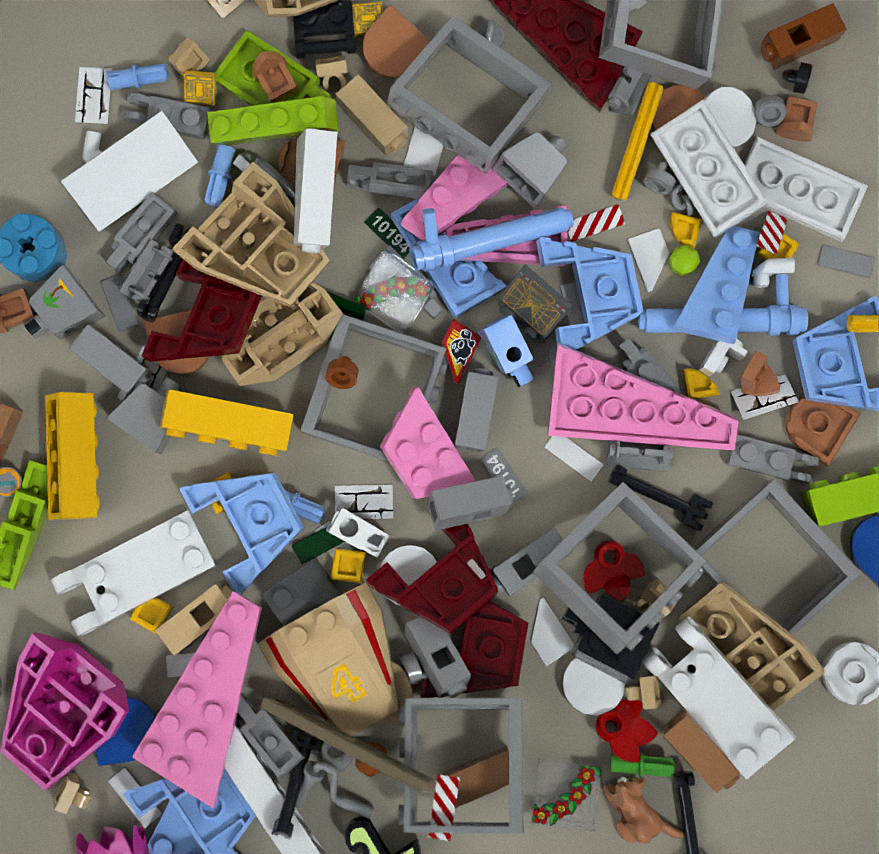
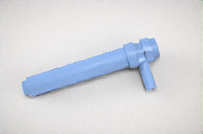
M561 207L448 237L446 234L438 236L435 209L426 208L422 211L426 239L417 241L416 245L409 248V253L414 269L427 272L434 270L435 266L438 265L441 267L454 264V261L536 240L539 237L566 232L569 230V227H573L574 220L571 211Z
M787 274L776 275L777 305H768L766 308H743L738 333H766L768 336H779L781 332H786L788 336H797L799 332H806L808 312L806 308H800L799 305H789ZM645 308L644 313H640L638 316V329L644 330L645 333H683L673 330L683 308Z

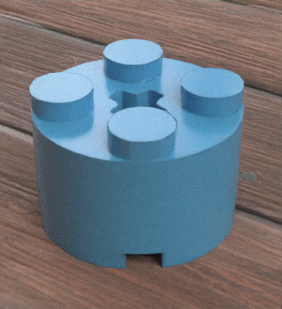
M16 214L0 228V262L6 269L25 281L37 282L45 279L48 280L66 262L64 239L43 218L31 214ZM30 246H35L32 252L28 250Z

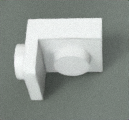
M736 339L734 344L716 340L698 371L707 377L714 374L715 371L720 373L729 360V357L725 356V354L740 361L746 357L748 351L742 348L743 343Z

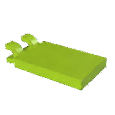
M248 30L244 32L215 72L216 84L249 106L269 104L271 102L260 81H255L252 70L254 62L261 52H276L287 60L288 65L286 67L299 92L280 102L320 96L331 97L329 93L317 87L321 82L318 76Z

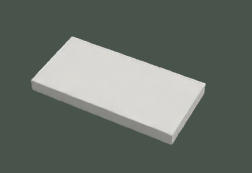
M701 100L650 134L714 238L768 205L764 195L704 100Z
M160 111L62 179L61 182L98 232H100L143 202L152 192H157L196 165L198 161L163 111Z
M760 137L755 138L744 162L745 167L768 202V205L763 208L839 242L845 240L868 185Z

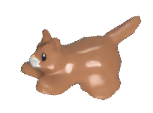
M621 777L618 779L616 786L610 783L604 785L603 789L609 803L621 813V820L616 824V830L622 839L631 843L638 841L643 844H649L651 839L658 836L661 831L672 838H683L684 833L661 820L658 813L643 799L641 789L646 782L645 778Z

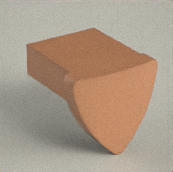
M263 51L254 62L252 74L255 81H260L270 102H280L299 92L286 67L288 62L285 57L276 52Z
M788 96L785 100L786 117L777 126L776 134L791 140L811 141L818 102Z
M22 288L0 296V332L2 334L8 332L9 328L26 323L36 315L29 303L30 297L26 289Z
M755 351L741 376V392L752 396H767L779 393L780 385L774 372L767 365V355Z

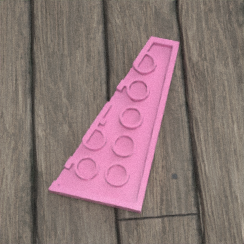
M557 343L548 436L735 450L739 423L737 417Z
M233 591L132 756V758L212 808L217 803L218 790L225 769L228 747L231 743L241 700L242 687L248 670V661L262 610L261 606L237 591Z

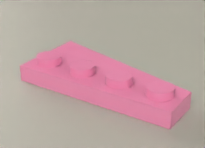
M457 155L403 218L401 226L419 239L425 240L426 235L422 211L426 208H434L439 235L455 224L458 218L464 214L468 215L476 209L477 205L486 199H491L498 194L499 190L510 185L493 170L495 164L486 174L476 166L469 165L463 157Z
M567 205L557 206L555 208L557 209L563 207L564 209H567ZM540 209L522 215L513 216V214L501 216L498 219H481L457 223L447 228L445 234L449 237L545 211ZM567 231L547 236V238H551V241L564 243L567 241ZM536 240L460 259L541 265Z

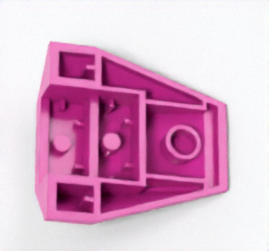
M37 632L32 633L18 658L0 752L42 789L48 790L115 735L129 711L124 682L78 644Z

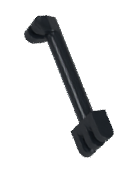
M179 223L175 225L168 239L171 245L175 246L182 238L180 236L184 225ZM175 252L172 255V262L169 261L149 303L141 301L137 307V314L148 322L153 323L160 311L159 309L176 277V272L182 258Z
M615 465L609 476L608 483L618 487L624 482L632 491L683 513L684 515L680 523L702 531L703 525L693 521V518L696 516L706 520L709 514L699 510L698 506L701 505L711 509L713 502L695 494L687 502L627 475L626 468Z
M296 726L291 740L304 754L305 758L292 770L279 819L275 820L272 829V835H282L287 839H291L294 824L291 823L305 775L303 768L309 761L310 753L321 754V748L324 741L318 738L317 743L311 742L313 735L307 732L305 739H300L302 730Z
M677 771L673 774L675 788L678 791L687 854H700L690 786H695L694 774L691 771Z

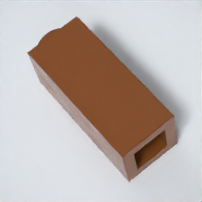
M834 3L769 31L761 42L762 55L767 62L771 63L773 69H777L838 41L847 28Z

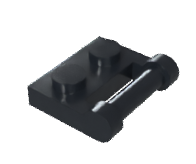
M352 0L335 1L301 15L293 16L297 59L306 58V55L345 51H347V54H357ZM346 34V39L305 43V38Z

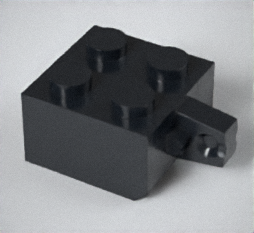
M604 593L595 601L625 632L642 615L641 612ZM569 607L566 608L561 619L576 627L573 633L578 635V639L570 654L625 684L635 679L660 624L658 622L651 629L645 626L639 632L643 636L642 640L632 650L626 646L616 654Z

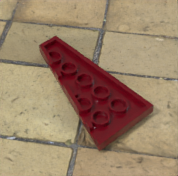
M489 0L600 113L608 99L609 93L612 92L625 67L599 58L605 12L583 0ZM627 24L625 44L636 47L643 31Z

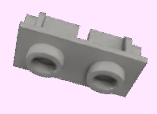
M625 66L622 72L627 78L619 77L612 92L608 95L610 99L608 104L611 106L609 111L633 115L653 75Z
M150 238L118 291L137 303L148 301V296L169 261L172 262L174 252Z
M608 440V467L619 465L624 468L669 471V461L672 460L673 449L670 448V445Z

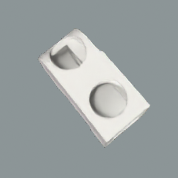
M340 506L325 530L377 558L389 538L388 534Z

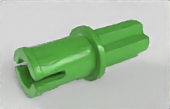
M611 752L610 772L639 774V778H642L643 775L672 777L674 774V759L646 756L644 752H640V761L631 763L619 759Z

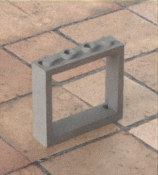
M607 0L599 58L696 90L711 79L712 71L715 69V63L713 62L715 50L719 43L717 32L718 24L723 14V9L721 8L722 0H700L691 66L625 44L631 0Z
M452 15L390 88L387 105L395 110L397 115L403 116L414 123L421 132L429 134L440 141L447 150L454 151L463 157L469 165H474L487 174L545 101L552 83ZM445 44L527 100L490 147L407 90Z
M342 314L333 333L300 431L303 434L389 462L380 448L318 428L332 385L326 380L328 364L330 361L343 356L351 331L434 358L422 394L428 404L435 405L441 388L435 386L439 374L445 376L449 365L447 357H445L446 348Z
M775 479L766 481L693 549L702 556L766 497L836 573L781 625L791 634L795 635L861 572ZM707 560L699 569L702 573L701 578L705 575L713 584L710 586L711 590L722 582L729 585Z
M622 482L540 562L533 573L600 639L618 654L626 646L632 650L643 638L639 632L645 626L651 629L664 616L659 611L665 605L671 608L683 596L679 590L685 584L690 588L702 576L699 569L706 560ZM618 506L685 569L626 632L558 566Z
M405 698V706H401V713L399 715L400 725H405V738H400L399 757L405 758V764L417 770L418 710H509V822H453V826L430 825V822H417V791L399 782V791H404V805H399L398 815L399 825H404V832L523 833L522 698Z

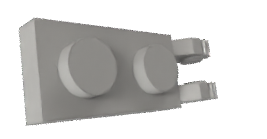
M132 92L127 94L126 101L133 105L148 107L147 115L134 111H123V120L141 125L160 111H163L179 135L203 140L206 138L209 125L207 112H212L210 107L155 96L150 98L143 94Z
M737 434L735 450H730L727 465L785 481L790 479L809 484L814 482L815 477L807 473L791 471L793 462L797 461L808 466H817L819 458L796 453L794 449Z

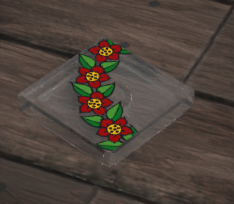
M385 249L359 289L354 301L366 306L367 311L394 331L405 334L436 284L391 251Z
M538 758L531 824L595 832L601 766Z

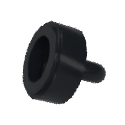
M801 62L799 70H785L782 73V77L787 82L795 83L793 92L804 94L807 90L813 66L812 64Z

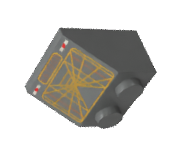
M526 264L501 294L497 303L501 306L499 311L503 316L512 315L523 326L522 331L528 338L534 342L538 339L542 343L563 322L573 306Z

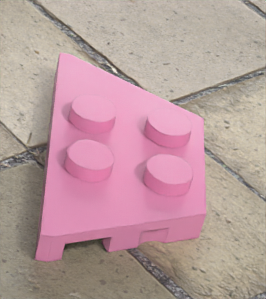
M419 387L411 388L407 394L409 398L401 412L398 411L392 422V429L386 433L380 445V448L410 496L415 499L429 497L433 490L475 482L476 480Z

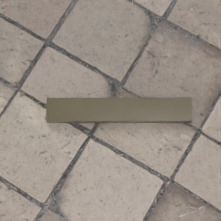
M264 697L260 708L420 793H433L437 783L433 778L280 698Z

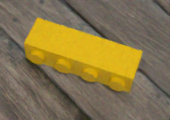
M169 389L166 391L159 428L166 429V435L184 439L185 433L197 435L198 442L216 445V440L218 439L228 441L229 448L247 450V445L260 447L259 453L277 456L278 451H287L294 414Z
M56 392L45 396L48 520L97 518L100 499L96 488L99 468L96 464L95 456L98 437L95 433L94 424L97 414L94 393Z

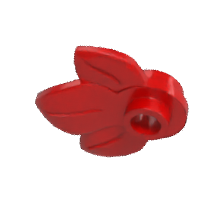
M612 540L603 541L595 548L594 560L584 570L585 589L587 593L591 594L603 587L611 597L622 602L629 592L630 578L636 579L645 576L643 563L636 555L625 552L619 543ZM607 550L614 552L615 556L611 562H607L604 559L603 555Z
M622 700L614 710L600 714L595 722L597 735L602 740L609 742L613 754L619 759L631 763L640 761L638 746L648 744L658 735V731L648 721L639 717L642 711V701ZM605 723H613L616 730L609 732L605 728Z

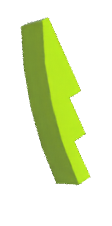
M36 459L29 460L21 489L16 490L8 518L2 521L0 527V586L11 590L17 588L48 513L47 463Z

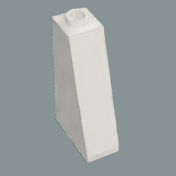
M306 128L297 139L294 246L302 247V252L320 253L321 249H325L330 245L337 132Z

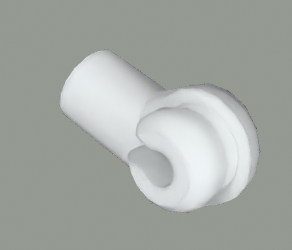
M86 131L83 160L85 163L101 153L99 149L101 133Z
M769 258L752 272L751 277L754 278L753 285L756 288H765L769 285V277L772 275L794 273L795 259Z

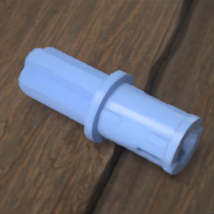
M135 64L132 68L107 71L106 73L107 83L111 91L128 87L141 89L143 85L165 82L169 78L166 64L139 67Z
M217 145L212 170L208 171L210 179L204 201L214 207H219L223 202L227 183L232 180L230 171L236 150L227 145Z
M285 491L298 516L314 523L321 522L326 509L324 506L300 497L298 492L292 494Z

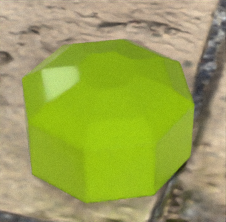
M683 245L673 250L668 262L671 271L682 277L693 274L700 263V259L696 249L689 245Z

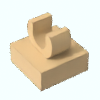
M189 38L180 42L178 49L173 55L170 54L168 56V61L183 78L186 70L201 72L210 61L199 46Z
M345 55L315 60L317 76L323 77V86L326 90L329 89L328 80L332 76L339 78L341 87L345 86L346 80L343 73L348 72Z
M656 577L647 585L636 606L640 608L645 603L650 606L667 587ZM676 603L671 608L665 605L659 611L664 615L662 619L671 613Z
M652 673L639 677L640 684L626 687L628 700L642 699L643 710L656 709L662 705L659 678Z
M69 772L63 777L53 799L55 811L67 814L71 804L80 808H86L91 796L88 795L89 790L79 787L78 775Z

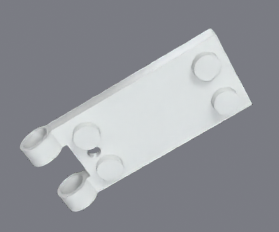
M187 510L73 570L51 579V583L57 595L64 594L84 584L96 610L84 614L71 622L77 637H80L128 613L141 604L147 603L149 600L211 570L217 564L191 512ZM102 585L105 587V592L100 595L97 589Z
M687 616L675 628L681 638L692 646L694 650L673 667L661 651L652 647L646 652L642 662L653 675L662 681L747 780L793 742L796 736L709 639L700 626ZM689 664H693L696 667L695 673L689 672Z

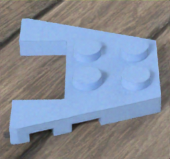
M539 237L536 240L541 268L572 264L584 323L556 328L554 331L557 343L577 350L637 318L640 313H644L631 254L598 247L587 248L577 246L576 243L567 241L564 243L551 241V238Z
M873 296L792 341L806 400L879 411V388L868 389L855 333L849 332L846 328L847 317L850 315H879L878 296Z
M276 472L190 484L180 488L192 514L218 500L222 503L249 555L248 559L223 571L232 591H237L240 594L252 584L304 528Z
M225 769L218 790L217 803L214 808L167 779L133 788L123 793L139 818L168 798L205 854H229L256 817Z

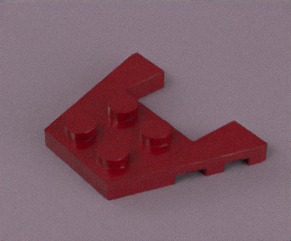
M182 258L176 272L178 278L183 281L202 284L180 337L151 331L141 356L146 361L154 362L239 354L261 300L260 296L200 272Z
M468 524L441 529L456 547L411 585L408 586L388 562L365 580L366 584L380 594L451 634L498 594V588ZM473 559L486 577L481 579L467 562Z
M490 601L466 621L461 658L471 676L466 686L467 689L463 693L519 685L529 622ZM429 678L424 679L420 698L439 697Z

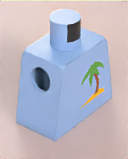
M512 315L503 316L477 330L501 374L510 373L517 387L534 379L526 363L533 360V357ZM509 348H512L515 352V357L512 361H509L506 356Z

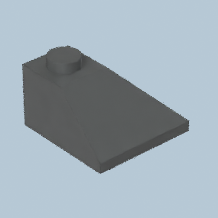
M314 558L261 595L283 626H286L326 602L342 595V593L318 559Z

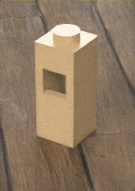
M359 74L336 93L338 105L385 155L389 154L392 150L397 152L406 144L408 127Z
M221 583L214 584L155 630L173 656L183 652L210 630L233 592L228 585L223 587Z

